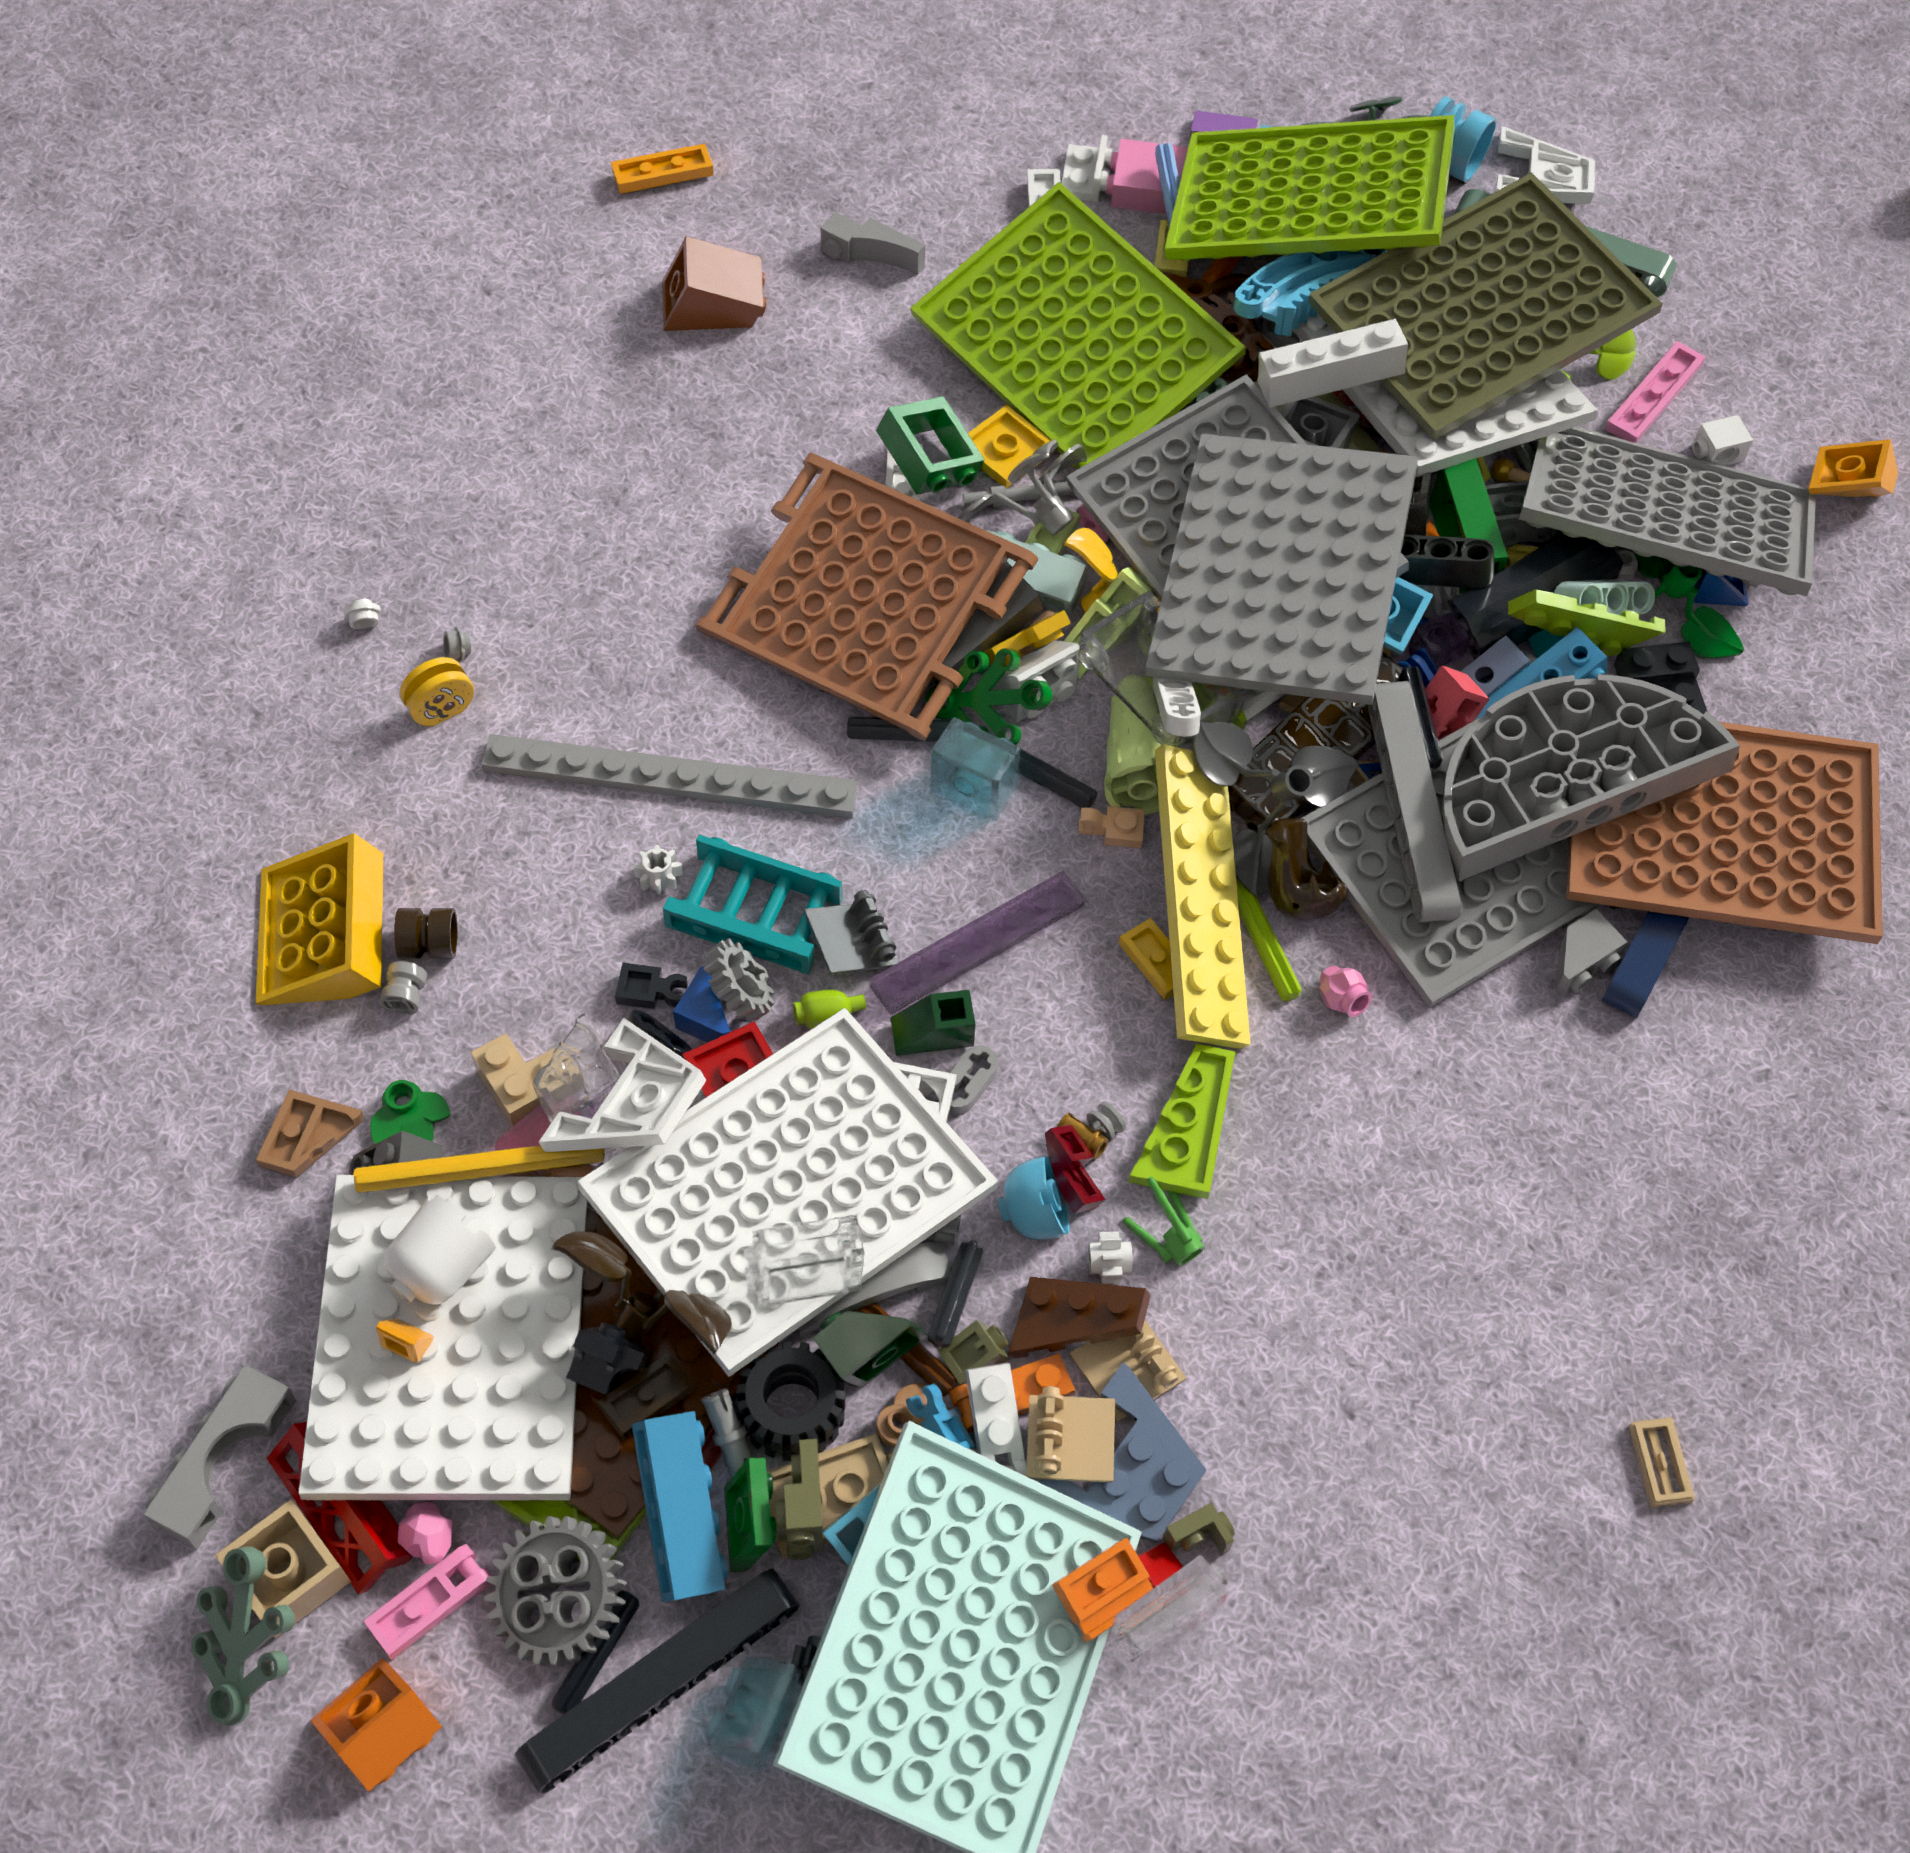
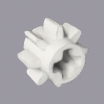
M656 845L655 848L648 850L646 853L641 851L640 860L642 864L633 865L635 877L640 878L641 890L644 891L650 888L655 890L657 895H661L662 891L669 887L676 889L675 877L683 875L682 863L676 862L675 851L667 852L660 848L659 845Z
M1119 1231L1099 1232L1098 1243H1088L1089 1273L1099 1274L1101 1284H1121L1123 1273H1132L1133 1256L1131 1242H1121Z

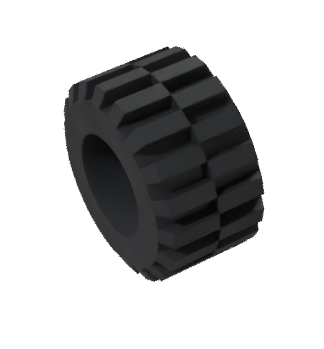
M791 1341L782 1342V1349L775 1350L774 1346L765 1351L763 1358L758 1356L750 1362L751 1369L744 1367L740 1375L741 1384L737 1385L739 1419L741 1420V1425L744 1424L747 1430L745 1436L750 1435L751 1444L757 1450L763 1445L765 1455L774 1458L778 1451L782 1452L783 1461H791L792 1453H800L799 1440L817 1439L818 1453L827 1449V1439L834 1442L839 1435L838 1426H843L845 1419L844 1380L839 1376L829 1361L826 1362V1356L820 1348H817L813 1353L810 1352V1344L800 1342L799 1348H792ZM786 1384L803 1385L809 1388L817 1397V1401L810 1411L795 1418H785L773 1413L767 1407L766 1401L774 1390Z

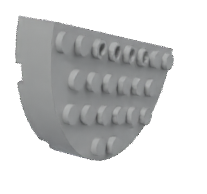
M1597 674L1596 679H1575L1574 675L1547 679L1525 686L1495 702L1486 710V714L1474 725L1471 724L1459 740L1451 757L1446 773L1441 818L1454 874L1459 882L1729 773L1733 769L1740 745L1730 732L1708 712L1702 714L1686 704L1687 699L1664 687L1642 680Z

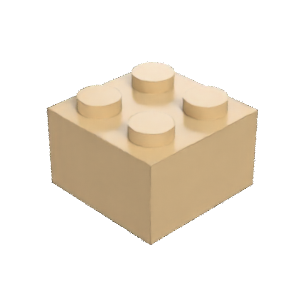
M292 1499L215 1554L222 1566L226 1554L232 1549L251 1546L264 1554L266 1569L263 1575L254 1582L251 1607L260 1621L263 1619L264 1612L268 1608L288 1605L294 1613L295 1625L351 1582ZM277 1634V1635H273V1636H274L275 1638H277V1637H279L281 1634Z

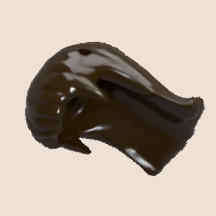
M1282 818L1274 821L1272 826L1266 831V835L1271 840L1273 846L1268 875L1269 892L1272 901L1283 915L1297 920H1313L1327 917L1334 913L1347 898L1346 883L1334 877L1327 861H1324L1321 873L1317 872L1311 864L1308 853V823L1305 819Z

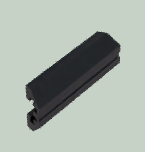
M1562 534L1494 573V579L1488 586L1468 588L1447 600V603L1455 620L1461 619L1462 622H1466L1469 628L1466 630L1468 636L1473 637L1475 641L1468 648L1473 659L1476 660L1505 636L1517 646L1531 638L1533 634L1544 630L1537 626L1527 625L1524 621L1508 615V601L1535 589L1554 593L1557 586L1565 581L1617 579L1622 569L1623 561L1614 547L1601 545L1597 540L1583 536L1574 538Z

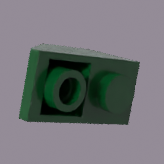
M970 989L929 994L890 1017L896 1056L974 1046L976 1024Z

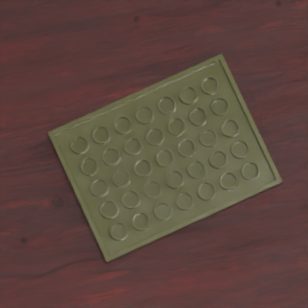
M1532 172L1443 220L1440 245L1426 248L1399 247L1388 250L1309 293L1308 303L1335 333L1392 319L1397 320L1408 343L1405 374L1379 381L1433 440L1447 434L1660 313L1663 304Z

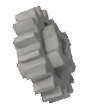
M731 939L722 940L707 950L708 954L704 956V960L708 965L704 967V970L712 977L708 982L717 998L723 999L726 1002V1007L729 1011H736L739 1019L746 1017L748 1022H752L753 1020L757 1021L772 1010L770 1007L775 1002L770 996L774 994V990L766 983L770 980L764 966L752 958L750 951L743 950L739 942L733 944Z

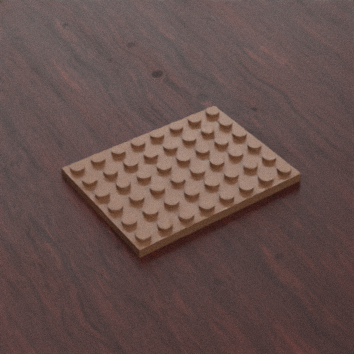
M1720 722L1740 745L1731 772L1569 837L1567 900L1878 944L1883 937L1879 744Z

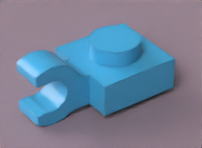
M935 1384L922 1388L927 1398L926 1406L922 1403L919 1395L906 1399L909 1411L914 1416L925 1419L921 1423L923 1428L969 1450L976 1447L955 1409L947 1410L943 1402L942 1393Z

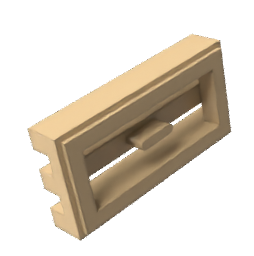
M1673 1418L1631 1422L1628 1427L1650 1508H1658L1661 1505L1673 1506L1677 1503H1693L1695 1496ZM1657 1429H1663L1680 1492L1674 1493ZM1643 1431H1647V1435L1649 1438L1650 1446L1652 1449L1653 1457L1655 1460V1464L1657 1467L1658 1475L1664 1493L1661 1495L1659 1492L1658 1484L1656 1481L1655 1473L1653 1470L1652 1462L1650 1459Z

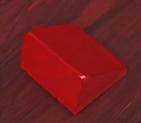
M1165 1542L1138 1556L1150 1576L1148 1579L1154 1589L1157 1588L1160 1595L1153 1599L1156 1604L1192 1578Z

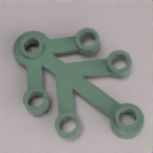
M251 1546L230 1550L223 1561L224 1575L228 1582L235 1586L231 1623L224 1611L228 1604V1596L223 1587L217 1585L203 1588L199 1591L196 1600L199 1611L206 1615L213 1630L196 1634L191 1642V1650L194 1657L201 1661L213 1686L207 1698L209 1715L215 1722L227 1726L242 1723L250 1710V1697L268 1681L285 1677L289 1670L287 1655L283 1651L276 1650L262 1654L258 1660L257 1667L243 1678L245 1661L273 1635L289 1632L293 1628L295 1621L294 1613L288 1605H278L268 1608L264 1612L263 1619L249 1631L254 1582L263 1575L266 1569L264 1554ZM222 1650L227 1658L226 1670L218 1657Z

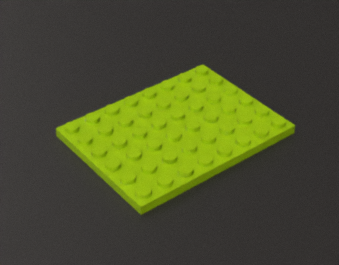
M1454 115L1192 132L1165 244L1166 260L1178 259L1187 261L1195 258L1221 259L1232 256L1256 257L1258 255H1290L1292 253L1306 252L1319 254L1327 251L1343 250L1356 252L1362 249L1382 248L1391 250L1399 247L1426 248L1440 245L1455 130Z
M1060 182L1054 185L910 307L912 316L1004 402L1049 439H1056L1058 442L1056 450L1061 455L1072 446L1080 444L1085 449L1087 462L1074 464L1073 466L1077 470L1177 414L1245 354V346Z

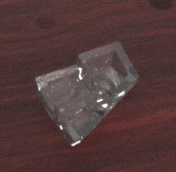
M585 1013L578 1016L575 1020V1026L565 1040L558 1044L553 1051V1057L546 1066L541 1068L532 1083L537 1098L550 1123H552L559 1112L574 1115L607 1097L621 1077L603 1050L604 1042Z

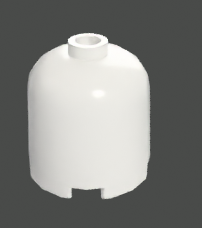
M430 1195L390 1244L385 1253L384 1262L387 1272L395 1280L390 1287L408 1303H411L414 1298L426 1304L437 1305L444 1303L461 1288L496 1249L494 1242L482 1229L474 1234L461 1223L465 1219L466 1214L438 1195L434 1198Z

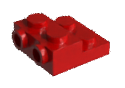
M754 1021L682 1054L683 1059L700 1069L706 1079L700 1090L703 1100L773 1055V1052Z

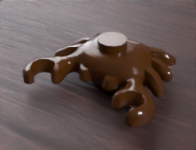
M1228 293L1230 305L1222 298L1210 294L1208 300L1215 307L1208 305L1197 297L1189 296L1245 346V354L1248 353L1252 363L1257 360L1256 346H1259L1263 351L1275 349L1262 335L1261 331L1258 332L1254 318H1244L1235 313L1233 308L1234 293ZM1244 355L1232 365L1233 369L1237 370L1240 368Z

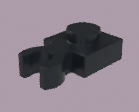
M622 963L615 994L616 1004L655 1009L657 999L664 1000L669 1006L676 1007L683 995L674 994L671 991L674 988L687 989L688 980L682 974H672L667 978H662L661 967Z

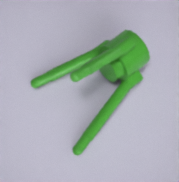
M1149 1177L1147 1183L1173 1226L1162 1236L1166 1243L1162 1245L1129 1217L1123 1218V1223L1158 1252L1165 1264L1174 1260L1179 1267L1183 1266L1205 1249V1246L1202 1244V1238L1195 1230L1179 1194L1167 1191L1175 1207V1212L1153 1177Z

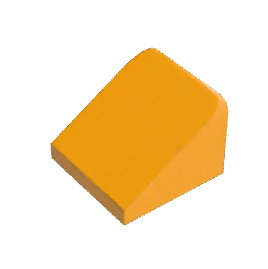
M400 1319L379 1321L376 1326L381 1347L414 1363H419L433 1341V1335Z

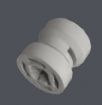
M397 961L391 963L386 974L388 986L384 987L381 992L380 1005L390 1012L411 1015L417 1013L421 1002L419 990L425 986L428 976L427 972L422 967L410 962Z

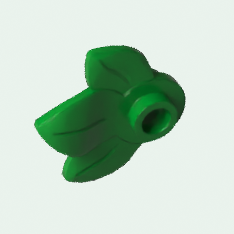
M407 1080L394 1081L383 1093V1107L371 1118V1136L374 1144H377L400 1131H405L433 1142V1123L443 1121L451 1116L448 1104L440 1094L421 1091L413 1082ZM406 1096L410 1098L407 1104H396L400 1097Z

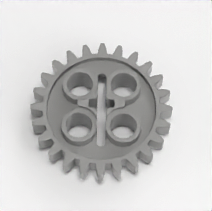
M547 1516L545 1526L543 1523L534 1520L530 1522L531 1535L517 1529L515 1531L518 1542L516 1546L508 1543L502 1544L503 1550L508 1556L505 1560H492V1563L500 1572L498 1576L486 1578L487 1582L496 1586V1591L484 1596V1600L496 1603V1608L487 1614V1619L501 1621L493 1634L499 1637L508 1636L504 1645L506 1650L516 1651L519 1649L517 1658L527 1661L533 1658L534 1664L546 1666L550 1660L551 1665L564 1666L565 1658L569 1661H580L581 1649L586 1652L595 1653L597 1650L593 1640L594 1637L609 1639L610 1636L604 1625L606 1621L619 1623L620 1619L611 1610L613 1606L625 1605V1600L615 1596V1590L626 1586L627 1581L615 1578L614 1574L621 1570L624 1564L616 1560H609L617 1548L610 1544L602 1545L606 1537L605 1533L597 1530L592 1532V1524L580 1521L577 1524V1520L571 1517L564 1516L560 1522L559 1518ZM579 1555L580 1567L572 1576L570 1571L571 1562ZM538 1561V1574L531 1581L529 1575L530 1568L533 1563ZM560 1584L569 1587L591 1584V1588L587 1591H559L552 1593L551 1597L535 1594L520 1598L521 1592L527 1590H556ZM580 1601L582 1606L581 1614L574 1622L572 1619V1608L575 1603ZM538 1606L540 1618L537 1624L532 1626L531 1614Z

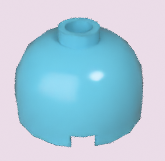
M1048 1156L1029 1159L1017 1165L1006 1178L1003 1189L1004 1197L998 1198V1206L1004 1222L1011 1221L1017 1232L1029 1239L1039 1241L1055 1239L1070 1232L1067 1204L1065 1203L1062 1206L1058 1190L1059 1186L1053 1174Z

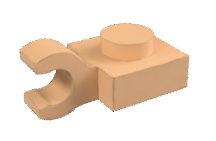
M1107 806L1106 814L1104 815L1094 808H1081L1078 833L1104 835V845L1141 848L1143 844L1145 810Z

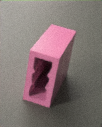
M1128 139L1120 140L1119 152L1112 151L1110 171L1115 172V175L1108 174L1106 194L1112 195L1111 207L1166 214L1155 157V148L1159 143ZM1172 145L1180 182L1188 147Z

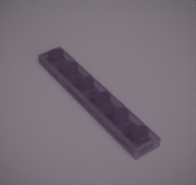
M1063 870L869 979V986L888 1013L892 1015L1083 907L1085 897Z

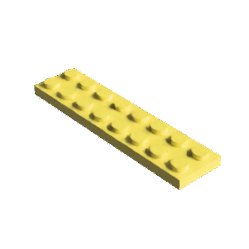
M1163 744L1155 749L1177 1039L1231 1048H1245L1251 1045L1228 786L1216 785L1201 773L1195 760L1194 751Z

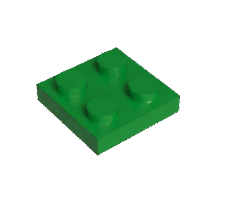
M748 1458L724 1486L730 1572L748 1571L776 1540V1519L774 1516H770L769 1500L773 1494V1478L770 1473H767L766 1458Z

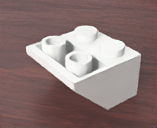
M1057 640L1043 645L1022 656L1018 669L1013 672L1007 671L992 690L1020 689L1021 685L1027 680H1040L1046 682L1052 690L1053 697L1051 703L1057 700L1063 702L1070 698L1076 690L1081 648L1077 643ZM1039 690L1038 693H1037V700H1038V701H1039L1040 695H1041V694H1040V690ZM1021 704L1002 705L1016 723L1026 717L1030 719L1035 718L1043 711L1028 710Z

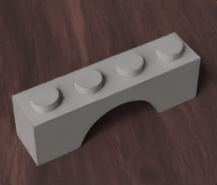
M246 1364L238 1375L235 1374L228 1380L223 1389V1398L214 1411H209L202 1418L197 1429V1436L188 1449H183L177 1455L172 1465V1473L163 1486H158L151 1493L146 1503V1511L143 1515L154 1528L195 1550H198L222 1513L214 1501L211 1492V1476L220 1456L230 1446L246 1438L273 1437L296 1402L288 1386Z

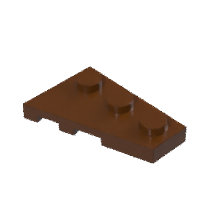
M1030 1277L1009 1354L1013 1358L1028 1357V1352L1043 1349L1054 1352L1064 1350L1065 1345L1088 1340L1094 1344L1139 1335L1142 1332L1151 1295L1146 1288Z

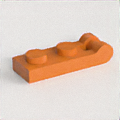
M1060 1353L1011 1370L1018 1416L1029 1412L1030 1395L1042 1394V1389L1046 1386L1059 1388L1060 1395L1064 1397L1075 1395V1388ZM963 1384L951 1390L949 1395L954 1407H959L963 1416L960 1420L968 1434L974 1432L967 1384Z

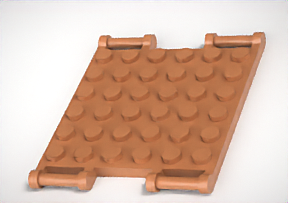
M808 453L803 461L804 467L782 501H777L771 509L772 514L776 518L788 523L755 575L738 567L732 568L727 576L729 581L706 616L699 618L695 628L711 638L714 637L886 720L908 731L920 740H926L931 732L929 726L951 691L958 689L963 681V676L960 673L942 664L976 609L984 611L993 619H1002L1007 611L1006 604L1026 572L1033 570L1038 562V557L1026 548L819 455ZM819 474L820 476L810 489L809 493L807 494L799 508H795V505L797 504V502L799 501V499L801 498V496L803 495V493L805 492V490L807 489L815 475ZM1008 558L1014 560L1015 564L994 597L991 598L985 595ZM741 588H745V590L743 591V593L741 594V596L739 597V599L727 615L722 625L719 624L718 622L720 621V619L722 618V616L734 600L739 590ZM935 677L941 680L917 719L910 716L909 714L932 678Z

